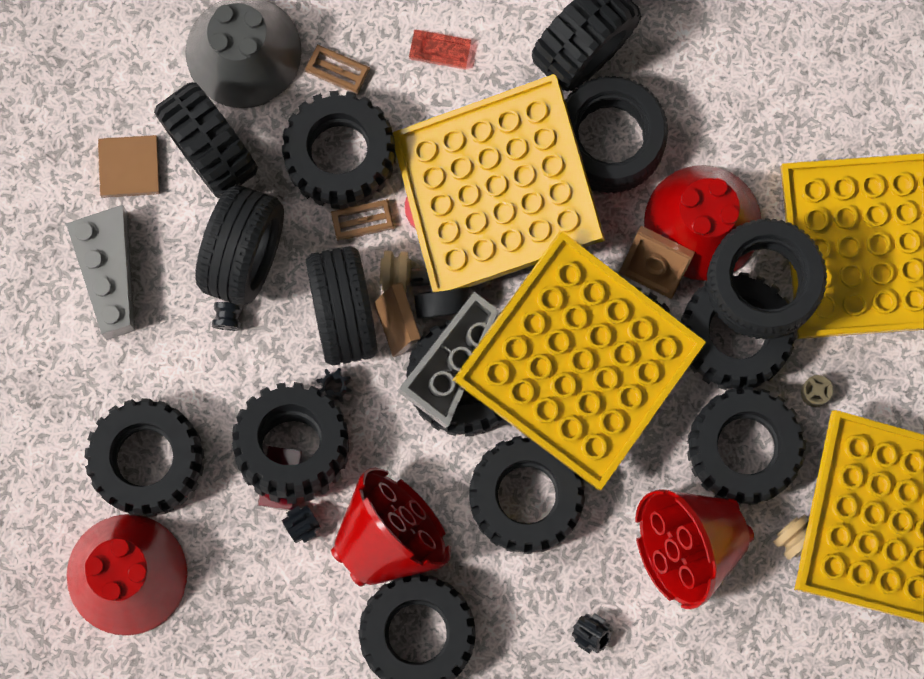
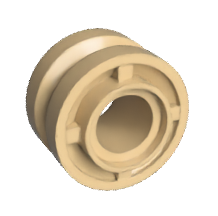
M385 250L384 257L381 258L380 263L382 292H385L393 284L401 283L405 293H407V286H410L411 279L409 252L401 251L399 256L395 257L392 251Z
M805 514L799 519L797 517L794 518L776 534L778 537L773 541L777 548L782 546L786 548L784 556L788 560L794 556L797 558L802 554L809 521Z

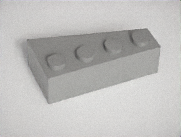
M123 205L66 223L101 334L106 340L135 331L127 210Z
M476 292L468 298L397 390L444 428L449 426L464 392V389L455 383L453 378L493 325L499 311Z

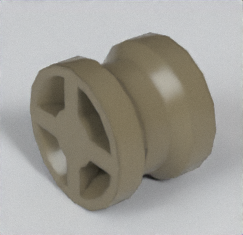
M822 375L810 377L801 388L803 402L811 407L825 405L833 395L831 381Z

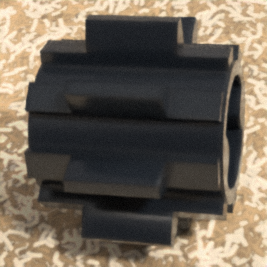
M338 368L335 373L331 374L328 369H325V378L316 379L317 384L323 387L320 388L321 396L328 394L333 400L338 399L341 404H344V394L353 393L346 386L351 382V377H342L341 368ZM332 380L336 383L342 382V388L339 392L334 393L332 389L326 390L327 384Z
M299 505L286 512L288 517L282 520L295 543L301 540L306 543L316 537L315 532L321 529L308 505L301 509Z
M596 613L593 616L585 614L574 625L572 636L575 638L574 642L578 644V647L590 654L592 650L599 653L610 642L613 631L609 628L610 624Z

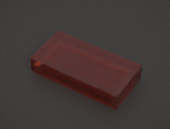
M414 29L409 59L466 70L471 40Z

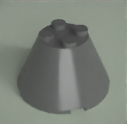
M221 0L213 4L195 21L186 42V62L194 82L201 87L210 99L233 108H252L270 102V100L277 97L290 86L297 75L301 62V41L295 24L286 12L268 0Z

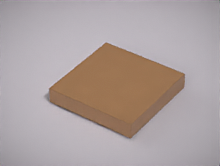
M157 135L98 139L101 198L160 194Z
M640 226L619 274L672 299L695 252Z
M403 284L391 285L374 304L393 357L404 354L420 340L421 336Z

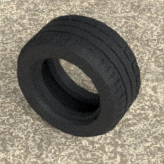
M621 76L594 78L584 82L583 85H579L565 99L590 189H592L591 191L609 194L610 192L621 193L625 190L629 191L631 188H636L656 171L663 157L668 139V123H666L667 118L665 111L662 109L663 106L659 103L657 97H654V94L649 92L647 87H643L644 85L638 84L637 81H632L630 78L624 79ZM611 107L626 111L636 119L642 130V147L634 156L623 162L607 163L595 159L585 151L579 140V126L588 114L600 108Z
M241 185L230 187L222 194L206 226L197 257L195 280L196 285L204 294L240 306L251 303L257 297L270 272L282 233L284 207L277 197Z
M769 218L746 222L727 234L712 256L707 270L706 281L708 297L711 300L710 303L724 324L729 325L728 327L733 328L735 332H740L741 335L766 340L768 338L775 339L783 335L786 336L805 324L823 299L826 290L825 286L827 285V269L824 264L825 260L822 258L823 254L819 251L815 241L810 239V236L805 234L804 230L798 229L796 225H791L792 223H785L783 220L777 221V219L770 220ZM767 249L778 252L787 258L797 272L798 289L793 302L779 309L765 310L754 307L744 300L735 287L733 275L735 264L740 257L750 251Z
M348 246L343 247L341 250L340 248L332 249V251L325 250L320 254L319 252L311 253L305 260L325 363L335 366L341 363L346 364L351 363V361L357 362L362 359L373 358L378 353L377 340L365 275L358 249Z

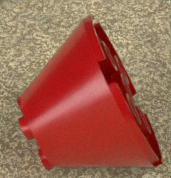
M697 165L675 171L658 184L652 192L645 209L644 227L694 251L695 253L683 276L692 280L707 281V270L710 261L725 236L733 229H736L737 226L762 218L754 194L739 177L719 167ZM750 251L739 258L735 264L734 272L750 259L754 251Z
M376 467L367 469L360 476L336 536L335 546L331 549L332 556L338 562L344 564L351 572V579L360 587H363L365 584L376 585L439 569L446 565L451 558V546L448 545L446 547L442 538L446 532L429 505L405 481L400 479L398 482H395L387 477L389 474L387 470Z
M659 489L646 494L641 499L636 510L635 522H640L641 537L636 538L644 567L652 582L669 601L675 599L682 604L681 608L694 609L704 605L745 555L749 548V543L754 540L753 529L747 525L736 500Z
M130 514L112 516L89 528L74 546L67 566L69 595L80 615L94 627L115 635L141 634L161 625L179 606L187 582V562L178 540L159 522L145 516Z

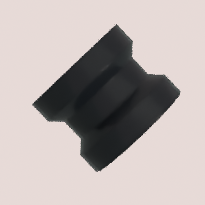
M215 302L214 310L216 317L212 320V327L219 330L240 331L242 324L239 321V317L243 313L244 306L230 302Z

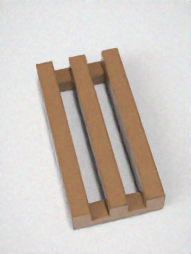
M318 44L305 68V72L347 91L354 92L356 95L359 94L370 71V67ZM322 54L361 73L359 76L318 57ZM314 65H319L350 80H353L356 83L355 85H353L347 81H344L338 77H335L329 73H326L322 70L315 68Z
M388 199L331 211L337 241L394 229ZM384 208L385 213L344 222L338 221L339 217ZM379 220H387V223L368 226L345 232H341L340 230L342 228L352 227Z

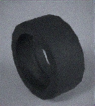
M469 287L414 294L417 318L458 313L470 297Z

